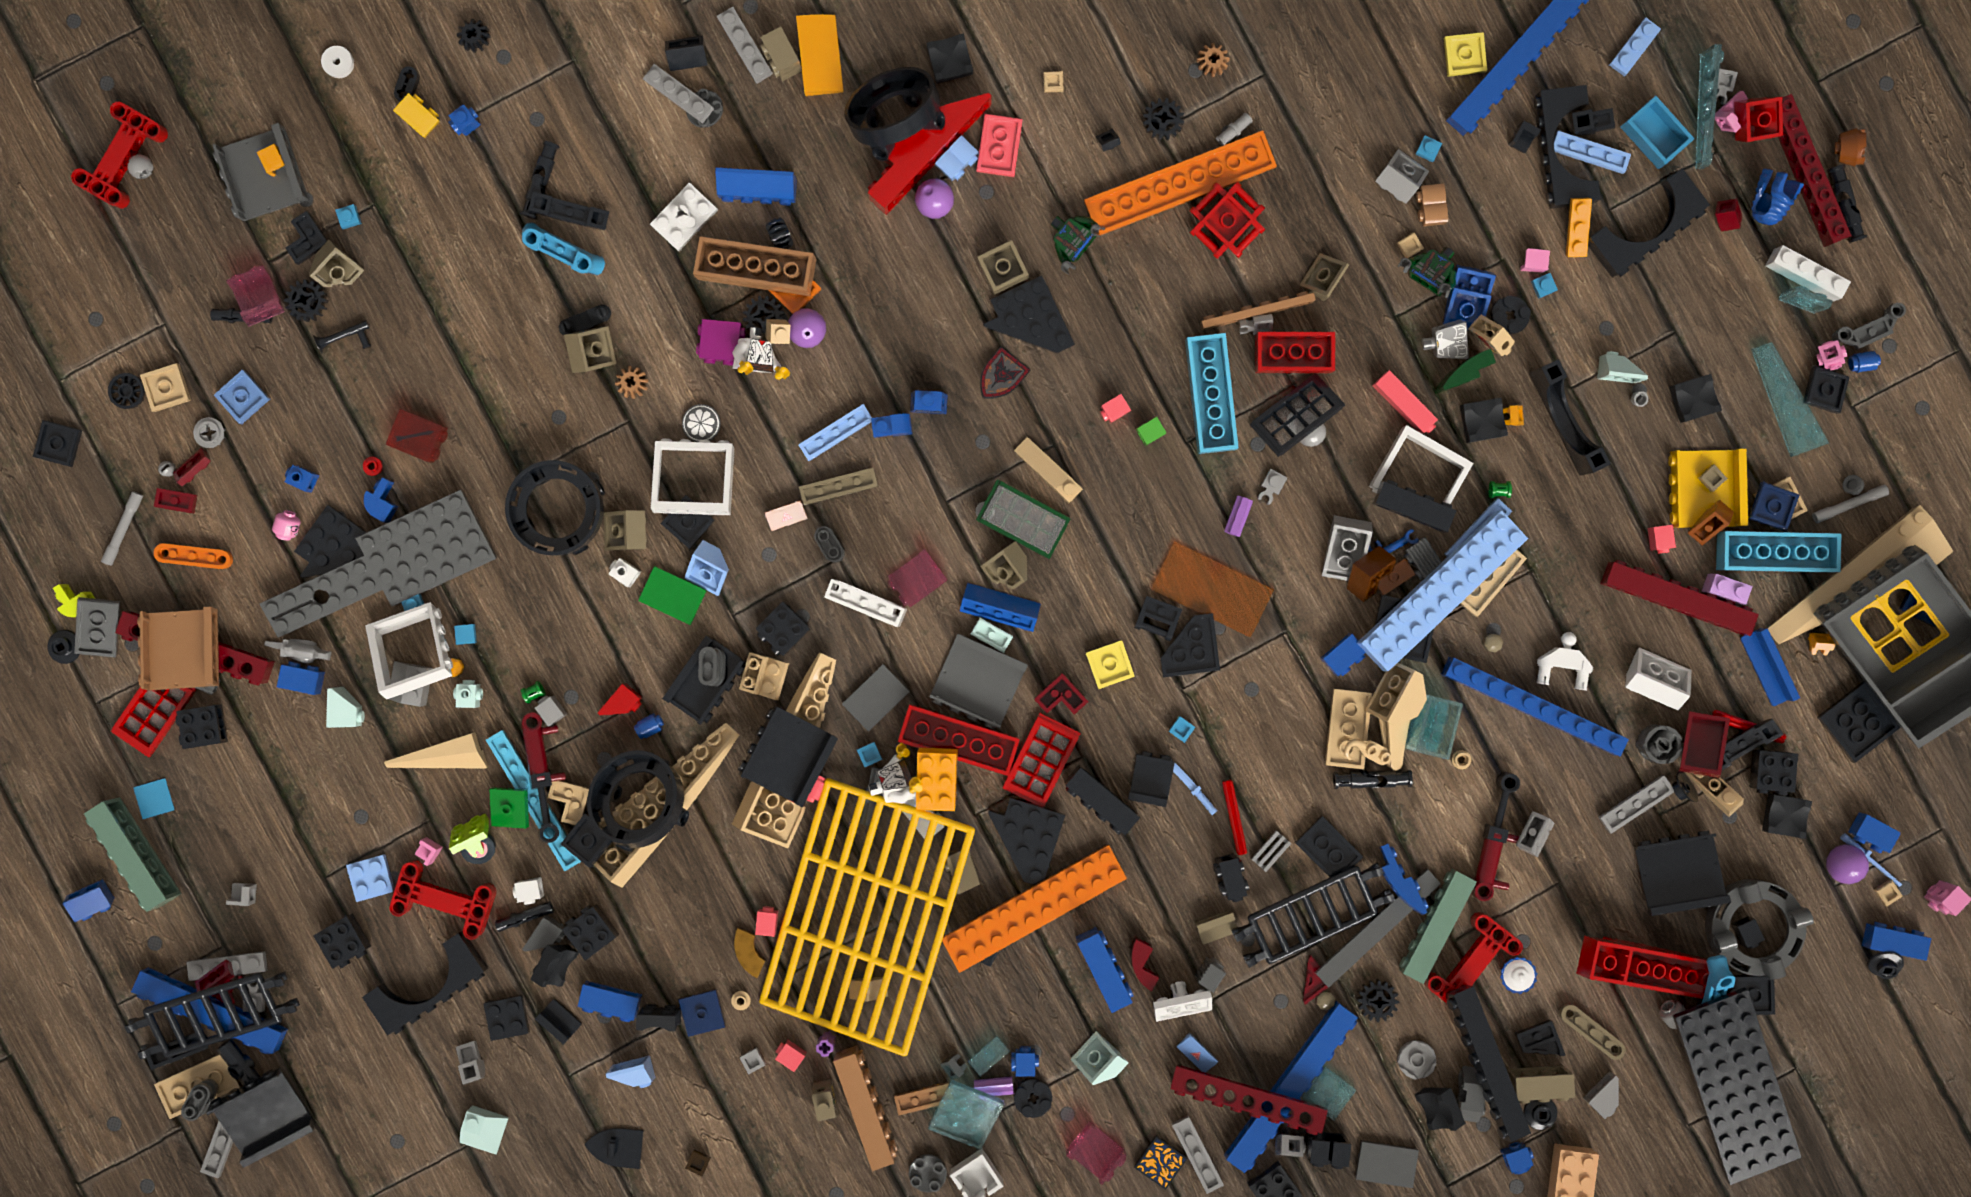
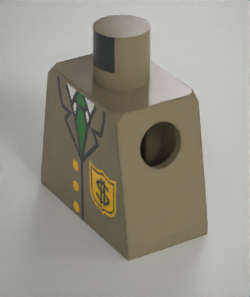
M832 1079L813 1083L812 1099L817 1121L839 1116L840 1113Z

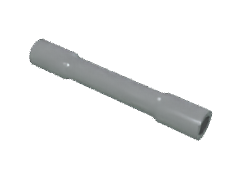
M1883 484L1868 490L1864 494L1812 513V518L1818 524L1869 501H1875L1889 495V489Z
M134 491L131 492L120 522L101 559L102 563L110 566L113 565L134 513L141 503L142 494Z

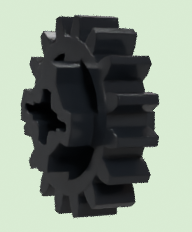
M1158 98L1157 104L1152 101L1150 103L1151 108L1146 107L1145 109L1148 114H1143V119L1147 120L1143 122V126H1148L1146 133L1152 132L1151 138L1158 136L1159 141H1161L1162 137L1169 141L1170 135L1175 138L1177 135L1176 131L1181 132L1182 130L1179 125L1184 124V120L1180 119L1184 117V113H1179L1181 106L1175 107L1176 101L1168 103V98L1164 102ZM1162 108L1158 113L1154 112L1156 109ZM1162 116L1165 117V123H1162ZM1169 126L1173 127L1171 130L1165 131Z
M306 279L303 280V284L300 281H296V287L289 286L292 291L285 292L289 298L284 299V301L289 303L285 308L292 310L290 312L291 316H296L297 320L302 321L303 319L305 322H309L310 318L316 321V315L323 316L321 311L327 310L324 303H328L329 300L324 299L327 293L321 291L323 289L322 286L317 285L314 281L309 283ZM307 289H312V290H314L315 292H314V293H313V292L309 293V291H307ZM298 309H304L306 313H301Z
M758 296V301L752 298L753 304H746L748 311H743V314L747 316L743 319V322L749 323L746 325L747 330L757 328L753 323H759L762 327L761 337L763 334L766 335V319L784 320L781 316L785 315L784 311H779L782 307L781 304L775 305L776 299L770 301L769 296H766L765 300ZM765 304H766V305H770V306L773 307L775 310H774V311H773V310H770V311H769L768 309H766ZM758 306L755 314H752L753 310ZM764 312H765L766 315H768V316L765 318V321H763L761 318H759V317H762V313H764Z
M1379 979L1376 980L1375 984L1369 980V986L1363 984L1364 990H1358L1361 997L1356 998L1361 1003L1357 1006L1359 1010H1362L1361 1014L1363 1016L1368 1014L1367 1018L1370 1021L1374 1017L1376 1022H1379L1380 1018L1387 1021V1015L1393 1017L1391 1012L1392 1010L1397 1011L1398 1009L1395 1007V1004H1399V1000L1395 999L1398 993L1392 992L1394 987L1392 985L1388 986L1387 981L1381 984ZM1382 990H1386L1390 997L1384 996ZM1378 997H1380L1381 1001H1378V1004H1376L1374 1000H1378ZM1366 1004L1372 1006L1373 1012L1368 1010Z

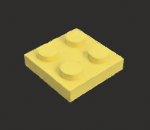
M1484 32L1444 37L1447 76L1487 72Z
M1122 640L1086 652L1098 689L1135 677Z

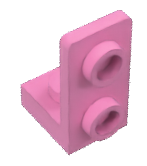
M1739 91L1713 115L1721 131L1737 132L1741 128L1738 118L1734 114V102L1748 99L1744 91Z

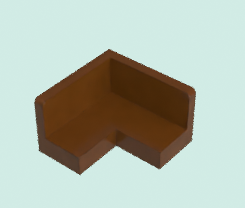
M1381 546L1376 547L1353 563L1347 589L1362 602H1365L1377 593L1380 580L1393 572L1396 558Z

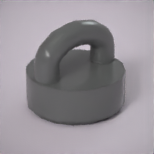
M1849 475L1843 481V489L1849 494L1858 495L1864 488V481L1857 475Z

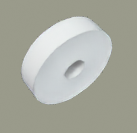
M332 46L323 53L321 64L324 71L330 76L344 78L352 72L354 58L344 47ZM340 59V63L335 65V61Z

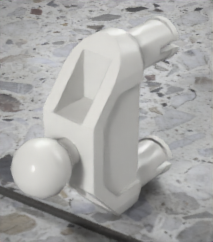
M1566 632L1562 635L1561 642L1564 645L1563 648L1555 647L1537 659L1539 672L1536 683L1549 685L1550 672L1553 666L1575 669L1577 677L1574 689L1587 691L1588 677L1593 671V667L1579 650L1571 649L1577 641L1576 636L1572 632Z

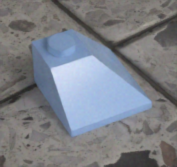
M702 540L692 555L684 579L719 596L729 570L721 550Z
M650 1055L612 1065L606 1073V1078L632 1087L640 1086V1088L650 1086L651 1082L655 1079Z

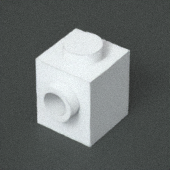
M619 558L618 561L615 559L609 567L611 570L609 575L626 587H631L642 572L622 558Z
M541 877L514 883L513 896L517 898V903L524 902V905L535 903L536 899L544 897Z

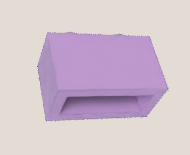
M1708 574L1702 592L1714 594L1717 598L1723 600H1731L1737 605H1746L1753 586L1719 574Z

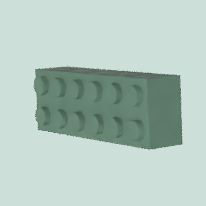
M120 797L103 801L84 813L87 824L94 829L97 834V840L106 848L108 857L117 865L119 874L126 879L129 890L135 893L142 909H145L146 912L167 904L182 894Z

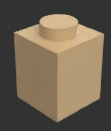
M766 319L765 338L770 343L789 344L791 325L786 320Z

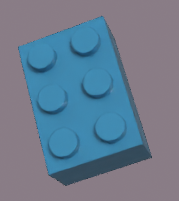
M1657 96L1649 100L1620 126L1657 169L1666 165L1695 139Z

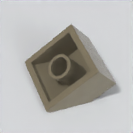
M609 326L564 335L572 373L587 372L617 364Z
M624 510L604 512L605 551L646 549L645 511Z

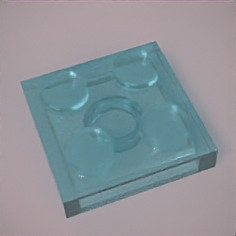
M1797 286L1784 291L1779 297L1780 301L1811 313L1829 309L1833 302L1827 299L1826 295L1822 293L1814 294L1803 286Z
M1324 1066L1321 1074L1314 1079L1311 1088L1302 1097L1309 1103L1328 1108L1327 1116L1334 1121L1356 1092V1089Z

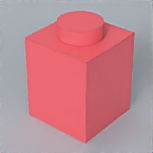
M1122 394L1100 407L1102 409L1100 411L1102 418L1105 422L1108 420L1110 424L1131 411Z
M1673 525L1647 528L1650 551L1657 550V553L1660 554L1670 552V548H1676Z
M763 906V909L758 910L755 935L772 937L776 935L778 911L774 910V907Z
M787 1040L785 1044L781 1042L776 1049L777 1056L775 1060L795 1072L807 1052L790 1040Z

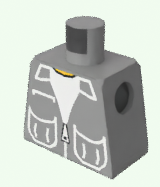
M1460 319L1433 327L1432 337L1422 339L1423 350L1433 349V353L1437 358L1468 359L1466 322Z

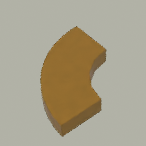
M738 927L734 940L737 959L750 975L758 978L765 959L755 949L754 941L756 935Z

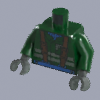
M1057 216L1052 221L1051 226L1058 231L1053 240L1055 241L1054 246L1057 256L1062 264L1061 270L1068 275L1069 267L1075 270L1076 266L1071 261L1077 262L1095 238L1101 237L1099 230H1105V227L1099 225L1091 217L1076 216L1064 222Z
M1445 247L1440 254L1430 250L1428 253L1424 252L1409 259L1402 258L1397 266H1403L1404 273H1407L1409 270V278L1439 297L1443 292L1446 294L1445 297L1448 298L1450 291L1456 285V271L1454 270V263L1450 261L1455 253L1448 247Z

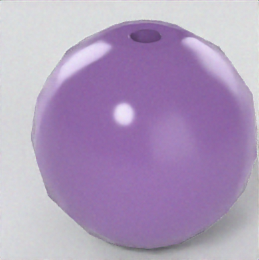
M937 178L926 180L915 192L914 200L917 209L928 218H941L954 205L952 189L943 180Z
M809 308L800 309L794 312L788 320V323L791 325L790 339L797 346L812 348L818 345L825 337L827 331L826 322L823 316L816 310Z
M1844 844L1830 851L1826 858V868L1834 880L1843 884H1854L1865 878L1869 871V861L1860 848Z

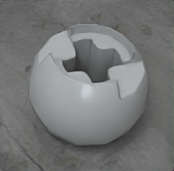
M138 154L129 159L128 171L135 178L145 179L152 174L153 163L145 155Z

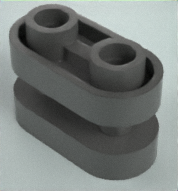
M819 527L814 534L819 548L828 561L840 562L845 556V550L836 534L829 527Z
M713 647L701 649L699 653L698 677L702 684L717 687L724 683L726 656L723 650Z
M206 1079L191 1089L181 1108V1114L184 1119L194 1121L207 1112L209 1104L215 1099L219 1090L216 1081Z

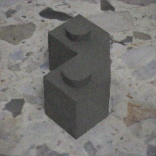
M1462 1066L1458 1074L1459 1094L1456 1101L1464 1121L1478 1123L1481 1116L1485 1115L1486 1110L1485 1099L1482 1093L1484 1090L1476 1079L1475 1067Z

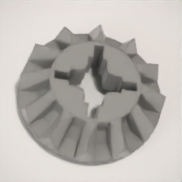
M207 417L196 423L193 435L195 441L200 446L214 448L217 445H221V441L225 438V429L221 422L215 418ZM209 427L210 430L216 431L214 434L211 435V439L210 436L203 435L209 431Z

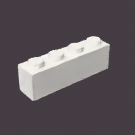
M1784 245L1773 250L1765 265L1769 269L1831 302L1842 299L1851 281Z

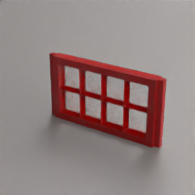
M140 687L110 732L149 758L176 721V711H181L185 708L197 688L148 691Z
M1039 713L1002 788L1033 804L1044 807L1081 733Z

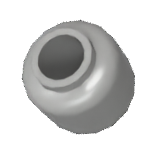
M1668 1000L1662 1004L1660 1016L1669 1028L1677 1029L1673 1015L1686 1010V1008L1680 1001Z

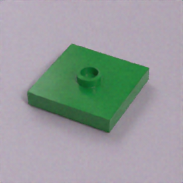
M495 787L489 789L491 826L524 829L529 827L527 789Z

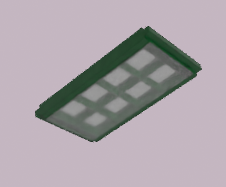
M998 479L976 518V521L1048 559L1051 558L1071 518Z

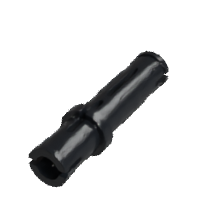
M212 308L210 312L212 321L271 323L273 320L271 311Z
M548 901L539 906L519 913L514 912L511 913V916L496 920L495 926L498 932L512 927L517 928L520 927V924L554 913V908L551 901Z

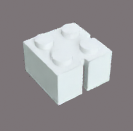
M983 1148L950 1169V1177L958 1189H962L964 1197H986V1187L987 1194L990 1196L1004 1186L1003 1178Z

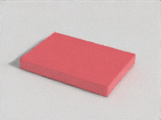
M991 114L984 115L977 172L1008 177L1015 176L1023 119Z

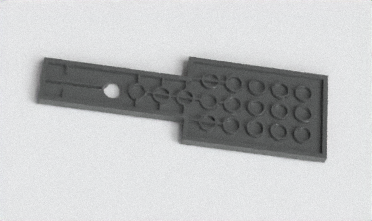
M460 489L356 537L355 539L364 554L363 556L261 602L260 606L279 638L381 590L384 591L391 606L397 605L417 594H421L495 560L497 556L463 490ZM321 589L329 594V599L326 603H318L315 600L314 593L316 590Z

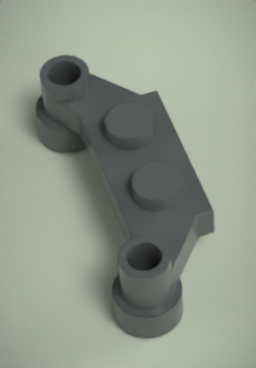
M1899 302L1891 304L1884 310V315L1854 330L1849 327L1837 329L1832 334V340H1838L1840 343L1854 346L1856 350L1894 333L1893 327L1897 319L1905 315L1906 308Z

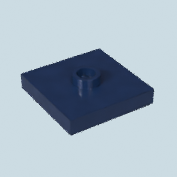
M1761 482L1748 519L1787 531L1800 495Z
M717 989L679 998L688 1037L726 1027Z

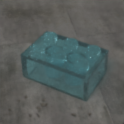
M1426 695L1427 700L1418 717L1413 718L1411 721L1405 749L1449 760L1463 704Z

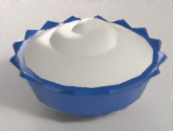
M1516 957L1504 963L1500 978L1506 990L1522 994L1534 988L1538 973L1536 972V966L1532 965L1531 961L1525 957Z

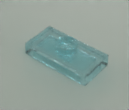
M996 1036L971 1057L968 1062L982 1076L1008 1054L1010 1050Z

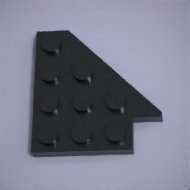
M1043 276L1037 277L990 300L998 317L985 323V328L1057 354L1075 345Z
M327 505L294 550L295 553L309 562L300 576L306 578L322 575L363 556L364 554L355 538L367 532L335 508Z
M1010 797L1005 814L989 809L988 814L1023 881L1036 885L1045 880L1065 814L1014 797Z

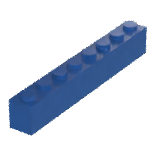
M148 967L139 972L131 992L137 994L136 996L142 1000L154 1002L155 1005L197 992V989ZM212 995L209 996L224 1031L235 1029L224 1003L222 1004L221 1001L212 997ZM201 999L190 1002L199 1022L207 1025L208 1029L215 1031ZM182 1005L172 1007L174 1014L187 1017ZM235 1006L243 1026L254 1023L249 1012H243L242 1008ZM276 1024L231 1039L236 1038L241 1040L246 1046L257 1047L264 1054H273L279 1050L288 1029Z

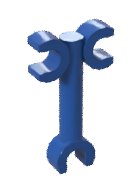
M1408 530L1405 532L1404 537L1383 549L1391 553L1407 543L1415 544L1419 539L1410 540L1409 534L1413 533L1414 530ZM1376 540V546L1382 547L1381 543L1378 540ZM1370 545L1368 548V552L1372 551Z

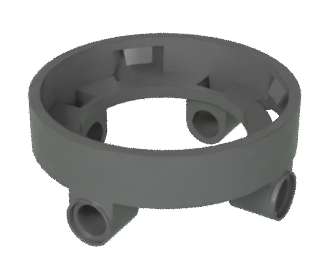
M1744 879L1726 886V895H1730L1731 903L1726 905L1721 918H1716V914L1722 905L1709 906L1706 915L1705 930L1712 951L1716 956L1724 955L1727 958L1728 966L1742 973L1754 976L1765 975L1771 980L1785 977L1787 975L1785 968L1797 958L1802 950L1806 938V926L1814 923L1810 910L1807 907H1801L1796 898L1784 888L1764 880ZM1765 899L1773 902L1782 910L1787 922L1786 938L1781 947L1773 954L1760 958L1749 957L1737 949V940L1729 930L1730 921L1734 912L1743 903L1751 904ZM1734 958V959H1736L1737 961H1739V962H1741V963H1743V964H1745V965H1748L1749 967H1748V968H1743V967H1741V966H1742L1741 964H1739V963L1733 961L1732 959Z

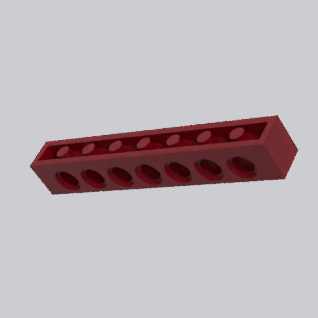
M1790 94L1782 97L1783 136H1779L1778 139L1796 181L1804 184L1801 194L1822 244L1826 247L1850 237L1851 233L1794 97Z
M122 611L115 633L122 635L121 638L124 640L138 641L140 634L138 632L137 619L140 617V614L132 611ZM218 642L219 673H224V671L231 673L230 676L236 679H242L243 677L249 680L248 683L257 686L268 683L275 661ZM230 657L234 660L232 667L228 663ZM248 663L252 666L250 673L246 669Z
M1178 1064L1175 1068L1170 1088L1177 1095L1185 1096V1094H1189L1197 1101L1204 1102V1099L1212 1101L1211 1104L1218 1107L1227 1105L1230 1106L1232 1111L1241 1113L1244 1110L1255 1118L1264 1116L1272 1123L1279 1124L1281 1121L1287 1123V1127L1293 1129L1305 1128L1307 1133L1313 1135L1323 1132L1328 1108ZM1194 1079L1197 1082V1087L1195 1089L1189 1088L1187 1080ZM1209 1084L1214 1085L1216 1092L1208 1094L1205 1087ZM1232 1090L1235 1098L1232 1100L1226 1099L1224 1092ZM1251 1096L1254 1099V1103L1246 1105L1243 1102V1097ZM1264 1101L1272 1103L1273 1108L1270 1111L1262 1108ZM1289 1107L1292 1110V1114L1284 1116L1281 1113V1109ZM1301 1113H1309L1311 1119L1308 1122H1303L1300 1119Z

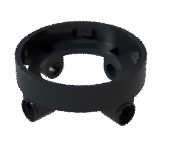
M916 67L895 68L874 76L851 95L844 110L845 120L855 139L862 144L869 145L873 156L880 161H886L889 158L895 143L911 137L921 129L942 130L945 126V116L939 108L940 95L935 83L927 71ZM902 95L904 102L908 106L918 107L902 120L887 126L878 127V118L874 109L885 100Z
M557 460L538 462L524 469L512 482L505 501L506 520L515 538L526 548L536 553L551 556L577 555L589 548L587 544L592 541L600 529L604 515L602 496L605 495V491L598 479L594 480L586 471L576 465ZM561 465L562 469H567L569 471H572L573 469L577 471V475H574L567 471L558 470L559 466ZM551 479H563L574 484L580 490L585 500L586 511L582 524L574 533L563 538H549L536 531L535 525L527 514V503L532 491L537 486ZM518 486L523 489L519 495L516 507L512 506V501H515L518 492L516 491V488ZM536 542H538L539 544L545 546L554 547V550L547 551L548 548L541 547L539 545L535 547Z
M634 750L611 758L596 773L588 791L587 809L595 829L602 836L614 842L617 847L632 852L633 848H641L656 843L665 837L675 825L685 826L689 818V811L683 808L684 789L680 776L670 765L669 761L651 752ZM633 759L634 764L628 765L619 771L617 770L618 766ZM646 772L661 780L666 793L665 806L660 816L651 825L637 830L626 829L615 820L611 802L616 803L620 799L622 788L619 784L626 777L635 773ZM601 810L603 818L607 824V826L604 828L600 825V822L602 821L599 817L598 812Z

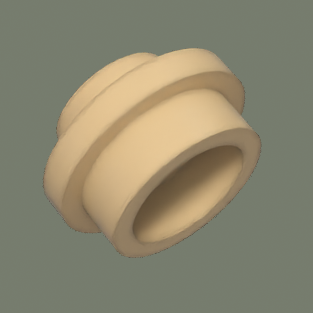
M1458 750L1452 755V764L1458 769H1466L1471 764V756L1464 750ZM1460 756H1463L1464 761L1462 763L1458 762V758Z
M737 991L732 996L731 1003L735 1009L745 1010L749 1007L751 998L747 992ZM738 998H743L744 1003L739 1004L737 1001Z

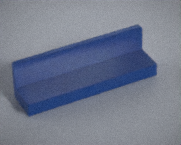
M967 583L960 612L1033 632L1041 604Z
M1759 628L1753 631L1751 636H1742L1740 640L1771 706H1776L1785 701L1800 699L1768 628Z

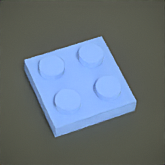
M385 854L346 865L356 902L394 892L395 887Z

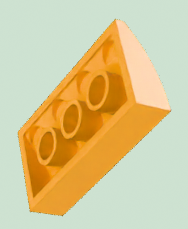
M835 15L796 16L805 96L844 92Z

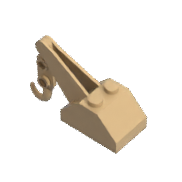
M1397 663L1393 668L1385 672L1365 709L1366 712L1379 718L1383 746L1371 740L1352 739L1346 744L1344 749V755L1348 760L1352 759L1349 755L1350 749L1356 746L1363 756L1380 765L1386 764L1395 771L1402 767L1410 720L1418 717L1427 700L1423 674L1400 663Z

